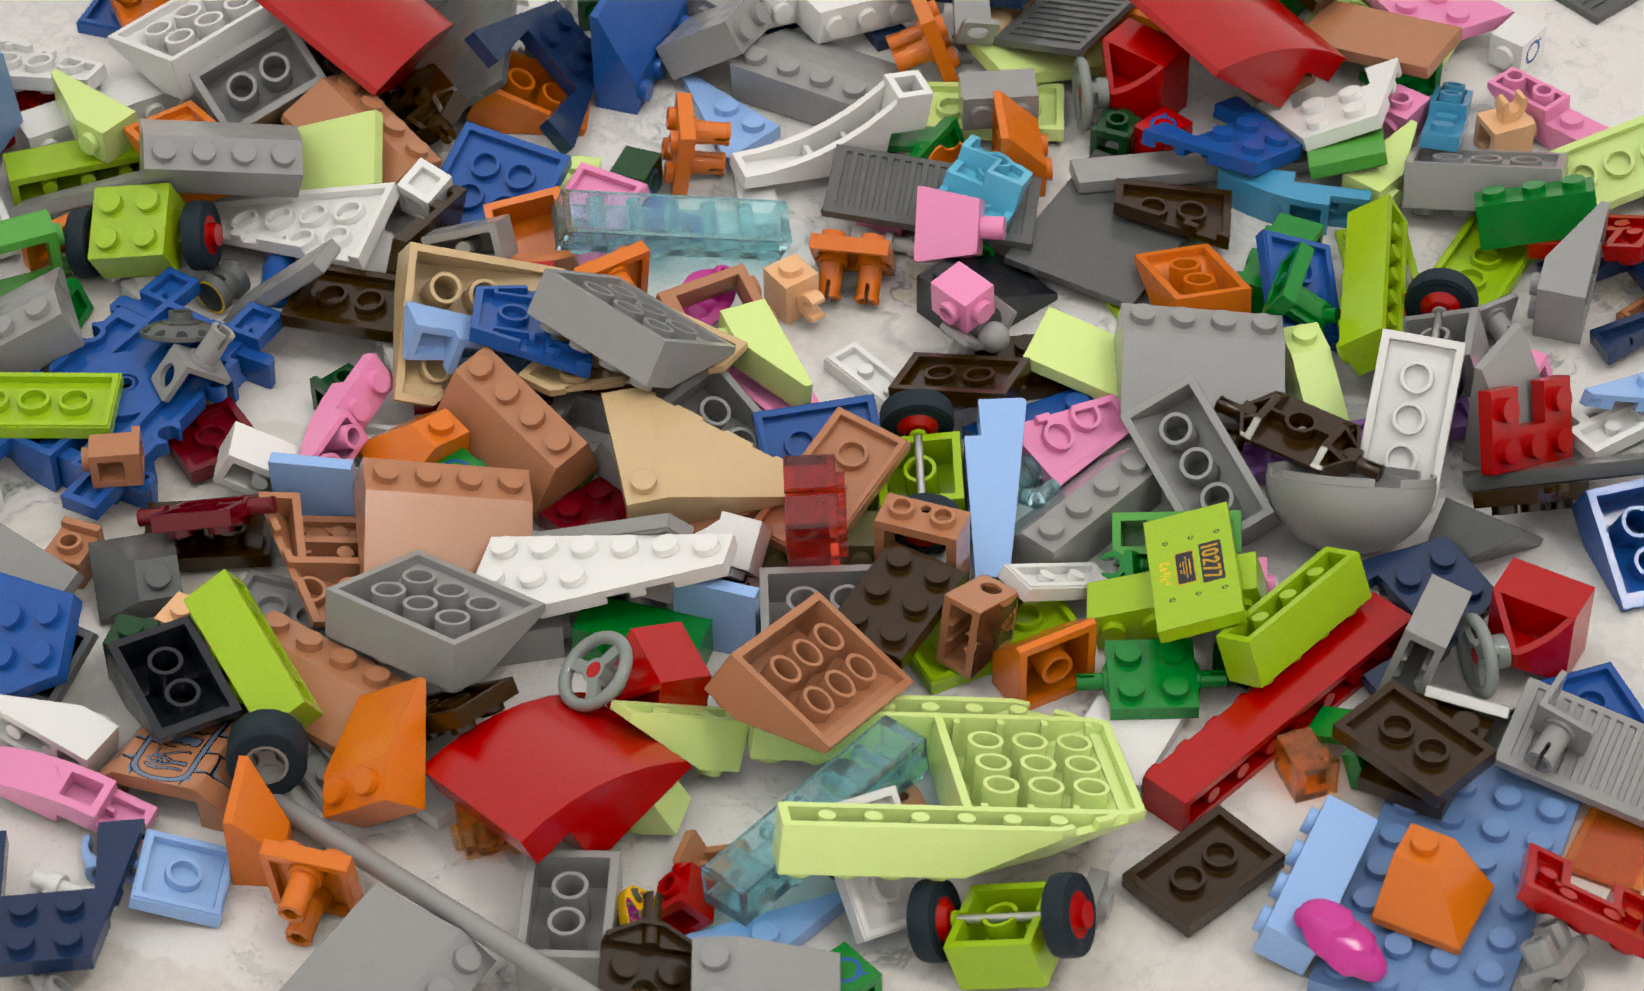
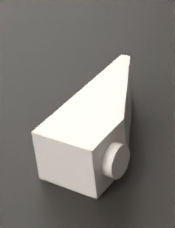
M0 694V739L16 748L54 756L95 772L118 751L119 726L114 724L104 714L95 713L83 705Z

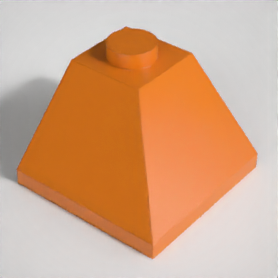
M447 408L420 415L369 438L357 456L361 460L362 457L436 463L462 448L469 452L470 431Z
M239 755L222 822L233 885L269 887L258 853L264 839L280 842L282 840H293L291 824L250 758Z
M1411 823L1393 854L1371 917V923L1459 956L1494 892V885L1456 839Z

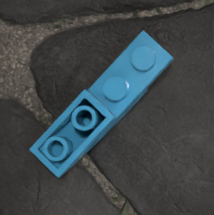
M1443 82V86L1436 85L1430 100L1428 117L1421 132L1420 148L1458 153L1459 148L1462 149L1473 90L1465 89L1466 85L1458 82Z
M1218 167L1217 189L1232 190L1231 207L1273 224L1278 214L1282 212L1324 224L1323 235H1327L1328 226L1347 228L1348 212L1371 202L1372 191L1295 182L1296 172L1273 169L1251 177Z

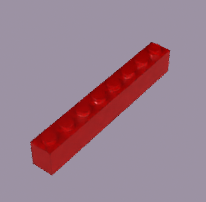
M1372 592V597L1361 605L1355 614L1343 620L1330 631L1326 638L1319 640L1307 650L1301 659L1292 663L1277 675L1271 684L1263 688H1252L1247 693H1241L1228 709L1219 716L1211 717L1205 723L1203 729L1189 740L1181 741L1172 754L1162 762L1151 765L1142 779V802L1145 809L1181 832L1213 808L1220 805L1299 740L1322 706L1339 707L1363 687L1361 685L1362 675L1393 657L1412 615Z

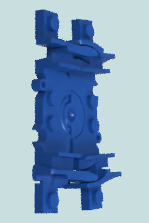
M168 267L139 291L140 300L137 301L129 296L118 297L110 304L111 315L103 321L92 323L93 338L83 337L84 346L57 358L49 365V372L123 374L124 389L113 433L131 432V426H140L145 451L144 485L93 489L91 473L83 472L81 462V447H88V439L0 438V460L5 456L10 458L28 477L53 492H56L62 486L67 488L60 495L63 508L98 521L113 504L118 505L120 501L141 509H147V502H158V480L154 461L158 457L170 454L167 440L174 438L183 441L182 432L206 408V399L213 403H219L231 397L236 403L239 400L238 388L245 381L271 389L276 384L274 356L261 350L284 327L280 317L281 312L250 301L226 324L215 319L211 320L193 311V319L202 320L210 324L218 322L219 326L222 323L234 332V340L230 342L220 357L231 381L228 385H224L189 373L169 403L163 402L151 381V377L174 343L143 339L139 336V330L153 322L168 319L169 310L188 309L184 306L201 293L200 281ZM201 342L178 344L197 348ZM173 365L168 369L166 373V386H168L173 379ZM33 370V371H30V372H43V371H41V370Z

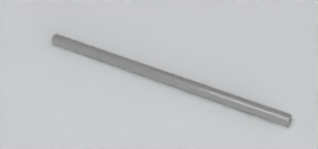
M272 794L290 821L291 827L327 849H337L352 856L355 866L433 915L462 929L475 941L554 990L603 991L285 795Z

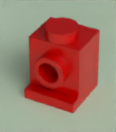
M693 862L675 864L671 872L658 881L657 892L663 894L661 915L663 922L668 923L684 935L700 931L714 922L717 880Z

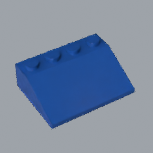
M599 0L589 16L595 107L637 115L645 101H650L654 86L658 80L664 78L666 73V67L655 48L687 18L691 17L688 16L687 0Z
M1644 478L1585 490L1571 506L1583 546L1620 611L1625 612L1644 608Z

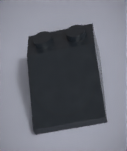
M1004 256L947 258L917 275V312L938 328L944 322L937 313L932 311L930 282L958 261L994 285V295L1016 310L1017 315L1011 326L1058 300V293L1030 273L1004 264ZM995 308V313L987 322H1001V313L997 308Z
M190 615L106 644L109 678L126 709L158 745L242 715L241 706Z

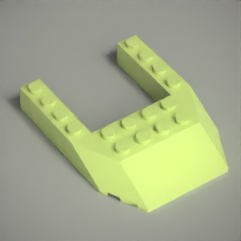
M899 695L826 754L749 725L746 739L750 759L770 764L778 763L782 760L803 761L812 765H819L828 761L847 762L855 766H865L869 763H891L899 767H909L914 764H928L941 805L777 801L772 844L773 858L777 874L793 878L824 875L834 876L839 879H852L856 876L880 877L886 880H899L903 877L927 878L932 881H945L949 878L965 879L1049 857L1145 819L1146 809L1110 722L1092 717H1081L1060 709H1055L1053 716L1029 710L1030 702L1016 698Z

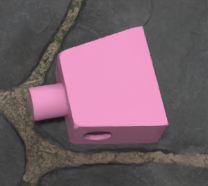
M917 186L914 262L930 263L943 261L947 258L982 256L983 239L1005 240L1006 217L985 216V200L930 187Z

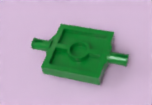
M1183 638L1162 644L1160 639L1105 640V663L1102 673H1076V692L1103 691V695L1109 705L1110 720L1199 718L1200 689L1227 688L1226 669L1200 670L1199 665L1194 659L1192 638Z

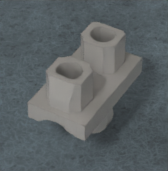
M1558 918L1538 924L1533 930L1536 936L1524 941L1519 947L1527 964L1526 969L1518 977L1523 989L1532 988L1542 978L1546 991H1582L1585 986V978L1583 972L1576 964L1591 946L1587 936L1581 934L1572 937L1566 922Z

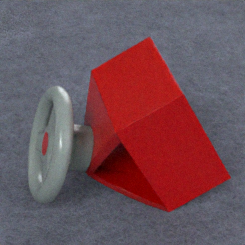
M1128 18L1102 39L1101 77L1094 78V80L1091 79L1089 64L1085 57L1080 56L1074 60L1072 72L1073 103L1077 125L1080 130L1085 132L1090 130L1093 122V108L1109 107V105L1116 109H1128L1135 116L1141 117L1142 120L1163 106L1179 113L1187 106L1190 54L1170 36Z
M1513 557L1492 590L1488 625L1478 614L1473 612L1464 614L1458 624L1457 649L1460 665L1472 692L1479 698H1491L1498 687L1499 669L1509 668L1510 666L1548 678L1558 676L1561 670L1570 673L1585 650L1595 587ZM1471 627L1476 632L1478 639H1475V637L1473 636L1471 632Z
M679 621L631 628L626 638L615 631H600L587 636L571 650L565 659L559 674L558 687L563 702L570 709L578 712L594 711L605 705L610 709L612 700L707 706L709 693L704 688L711 680L712 675L683 624ZM603 644L614 645L600 658H594L590 661L582 659L597 646ZM574 673L583 675L584 680L587 681L585 699L578 698L573 693L572 678Z

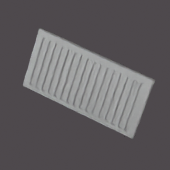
M1529 676L1498 747L1496 762L1493 765L1644 828V724L1562 690L1553 706L1592 727L1595 733L1584 756L1578 755L1565 747L1551 772H1539L1538 770L1544 762L1542 760L1544 755L1536 767L1532 768L1526 760V754L1532 749L1541 733L1530 728L1538 704L1551 685Z

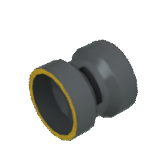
M225 260L214 268L213 275H206L200 280L201 293L197 297L210 312L221 314L232 305L233 299L241 298L250 290V279L240 265L234 261Z

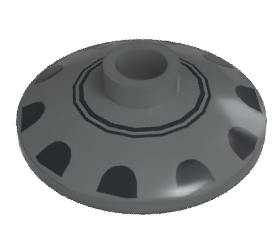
M173 309L168 311V319L159 320L141 328L139 336L143 339L157 342L195 343L203 340L212 324L193 319L192 310Z

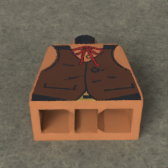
M980 575L946 593L943 601L935 661L969 680L974 678L993 659V651L1008 645L1013 638L1017 609L1024 603L1019 598L1017 591L988 575Z

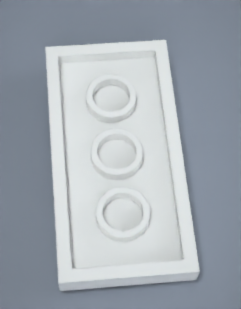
M1383 328L1360 449L1364 450V458L1380 465L1421 471V479H1429L1430 474L1436 475L1437 491L1432 508L1436 509L1467 344Z

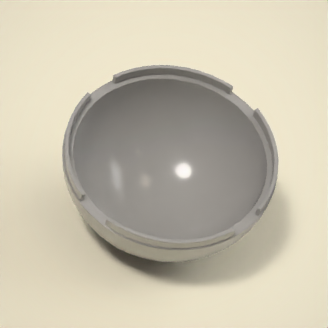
M1292 461L1267 464L1266 488L1271 506L1277 517L1294 536L1319 550L1328 546L1357 551L1360 555H1369L1387 550L1403 542L1421 526L1433 506L1437 491V476L1430 474L1429 479H1421V471L1385 466L1381 479L1375 482V479H1370L1358 473H1350L1347 477L1318 475L1315 471L1306 469V467H1302Z

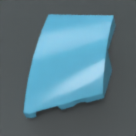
M971 134L962 144L958 159L946 171L943 184L939 190L985 200V216L1006 217L1007 228L1023 199L1033 173L1022 165L1013 162L1000 151L988 152L981 147V138Z

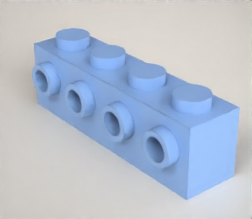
M1330 794L1320 810L1311 807L1299 830L1307 836L1304 842L1296 838L1284 861V864L1290 866L1291 869L1288 875L1280 871L1268 894L1269 897L1275 899L1272 908L1264 904L1252 927V930L1260 933L1252 951L1301 977L1303 976L1315 953L1308 946L1302 929L1297 928L1293 919L1294 912L1304 902L1315 898H1325L1340 903L1378 819Z

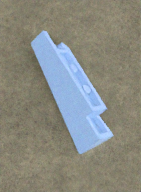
M411 301L406 302L403 333V357L405 360H444L443 367L446 373L453 375L460 365L484 346L469 341L471 315ZM551 334V338L553 340H555L558 337L556 335ZM490 348L517 375L532 362Z
M1024 398L978 399V435L964 436L963 464L967 511L970 512L971 567L975 578L980 575H988L996 580H1000L998 575L1003 564H1011L1027 404Z

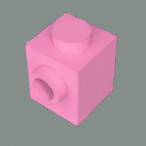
M1398 84L1395 93L1390 94L1388 97L1390 107L1382 125L1385 140L1410 120L1418 122L1417 138L1421 134L1428 117L1431 97Z
M960 261L930 282L932 311L937 313L945 323L954 325L965 334H968L979 324L986 323L995 313L994 285Z

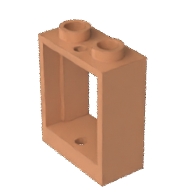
M744 263L657 293L656 296L657 300L684 314L683 308L734 290L742 304L763 298L757 278L753 275L750 276ZM770 307V309L772 310V312H773L775 318H776L777 321H778V317H777L775 311Z
M888 493L874 520V561L891 540L895 541L896 533L945 545L946 564L967 572V582H969L970 512ZM928 510V511H930V512H928V513H923L922 511Z

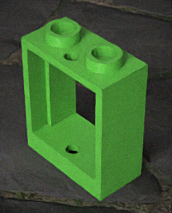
M47 209L0 221V254L45 243L50 265L47 268L1 279L0 297L58 266L63 270L65 277L71 275L66 253L60 252V246L65 245L60 222L53 224Z

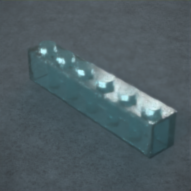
M562 189L551 207L556 250L570 251L573 254H586L589 252H607L609 254L622 246H628L643 240L650 249L651 258L671 255L683 256L690 260L702 257H715L723 261L757 259L761 263H770L780 260L792 243L787 203L781 200Z
M884 715L782 801L837 803L893 785L896 786L898 795H900L913 783L919 782L928 771L927 738L891 717ZM777 805L701 868L704 901L745 927L760 914L766 913L776 900L790 888L799 885L804 879L777 874L772 853Z

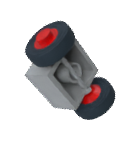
M1432 268L1418 274L1407 288L1405 296L1407 316L1404 317L1403 332L1467 344L1457 401L1459 397L1471 396L1474 368L1488 353L1489 344L1478 308V293L1473 282L1456 270Z

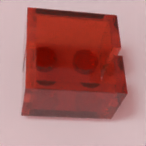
M835 454L783 456L788 567L840 565V557L849 556L844 471H836Z

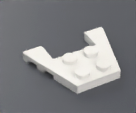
M1398 57L1366 67L1365 70L1369 80L1368 85L1362 87L1359 85L1347 86L1341 89L1337 95L1325 99L1313 97L1303 102L1302 106L1297 108L1293 107L1290 96L1281 109L1266 101L1256 103L1258 110L1303 145L1302 149L1306 152L1380 129L1390 107L1388 97L1390 94L1395 93L1397 88L1395 79L1402 75Z

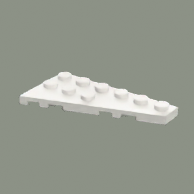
M0 36V53L4 55L14 92L33 90L40 91L42 94H53L54 88L51 72L55 69L93 89H96L107 78L104 63L75 55L59 58L57 57L56 50L45 48L40 53L34 51L33 44Z
M390 182L299 190L298 198L238 195L222 197L212 202L215 204L221 219L223 244L302 258L332 238L341 247V252L332 264L364 270L394 209L400 192L396 183Z
M712 533L491 537L476 574L545 603L546 611L540 617L544 619L608 604L607 597L629 592L631 598L647 595V588L670 583L675 588L726 577L728 576L738 545L734 534Z

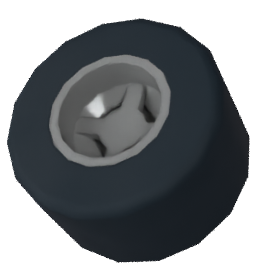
M258 709L243 715L234 723L227 741L226 770L231 780L233 781L238 757L242 755L250 758L272 794H285L293 790L301 783L307 770L308 735L303 725L291 714L277 709Z

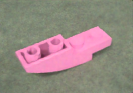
M1513 66L1487 82V89L1495 99L1498 95L1502 94L1509 103L1515 97V90L1520 89L1528 99V106L1525 112L1536 123L1537 134L1534 139L1550 151L1610 128L1584 116L1580 112L1570 109V95Z
M376 353L363 354L344 382L331 384L309 422L303 438L300 455L354 460L369 438L364 432L365 427L392 390L393 376Z
M0 746V796L46 818L58 822L59 818L62 817L98 834V822L144 818L147 830L152 827L158 817V807L117 788V781L54 756L16 747ZM141 839V840H140V843H139V845H138V848L140 847V845H141V843L143 842L144 839Z

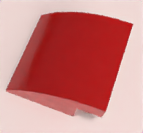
M255 0L373 96L396 88L412 73L429 50L438 47L454 26L452 22L424 0Z
M1129 0L1215 77L1280 109L1307 72L1329 82L1345 60V57L1278 0Z
M573 692L578 698L585 699V692ZM560 694L521 703L493 715L479 723L474 729L463 733L426 763V777L437 791L529 859L539 864L561 841H564L575 850L609 851L691 766L686 760L606 706L594 711L578 712L570 709L563 702Z

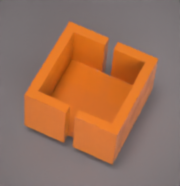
M560 186L483 205L485 218L509 214L518 248V253L510 259L525 262L554 260V267L565 268L567 271H573V268L580 266L569 210Z

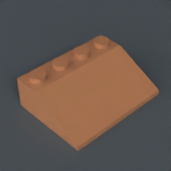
M362 457L353 488L360 574L416 550H421L476 574L491 537L531 536L533 532V499L529 470Z
M817 591L731 653L704 690L716 700L723 710L729 712L737 721L826 754L906 691L914 681Z

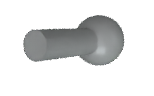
M998 321L979 324L970 331L978 337V340L983 344L984 350L989 353L1003 351L1010 342L1008 328Z

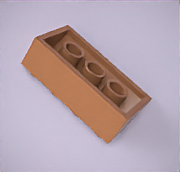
M346 73L321 78L282 114L280 120L284 125H296L299 127L377 110L383 113L382 183L395 182L397 186L420 158H423L439 169L442 164V160L429 146L411 131L405 122L399 119L380 98L373 96ZM398 198V200H397V202H396L395 205L400 204L399 198Z
M484 346L454 371L437 410L447 408L470 431L469 453L476 459L483 460L488 467L529 470L534 520L539 518V512L558 502L565 494L571 492L599 468L588 442L489 347Z
M273 610L264 615L323 713L322 716L304 728L308 735V740L331 753L334 752L359 696L407 681L390 672L387 668L373 663L353 650L341 646L319 632L313 631L294 621L283 613ZM224 670L222 674L228 683L230 679Z

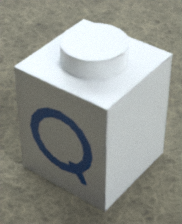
M1514 13L1491 33L1487 63L1504 71L1513 66L1525 72L1543 56L1547 26Z

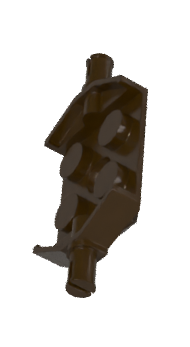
M431 63L424 68L414 70L387 96L385 105L399 119L404 121L406 126L423 142L431 146L440 139L445 144L452 143L448 138L449 135L453 140L456 139V132L452 128L470 102L452 84L447 76L434 63Z
M1274 391L1252 401L1246 400L1242 405L1221 395L1215 404L1214 410L1216 413L1230 417L1238 423L1237 448L1239 452L1243 451L1244 443L1248 442L1315 471L1318 475L1347 477L1350 473H1358L1370 479H1375V482H1378L1384 473V465L1363 457L1364 450L1360 449L1361 426L1283 392ZM1301 426H1304V427H1306L1307 429H1298V428L1301 427Z
M647 891L643 894L642 918L606 930L601 939L598 988L603 991H631L635 988H644L648 991H691L692 940L661 919L663 894L657 892L654 896V891Z

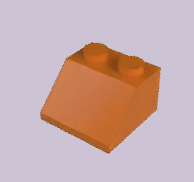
M993 91L992 152L1000 151L1013 162L1031 171L1034 177L1042 178L1039 197L1046 196V181H1052L1053 179L1051 157L1045 158L1048 157L1047 134H1040L1036 117L1003 92Z
M1093 618L1068 621L993 651L992 683L1004 698H1016L1030 702L1029 710L1075 693L1076 673H1095L1097 622Z

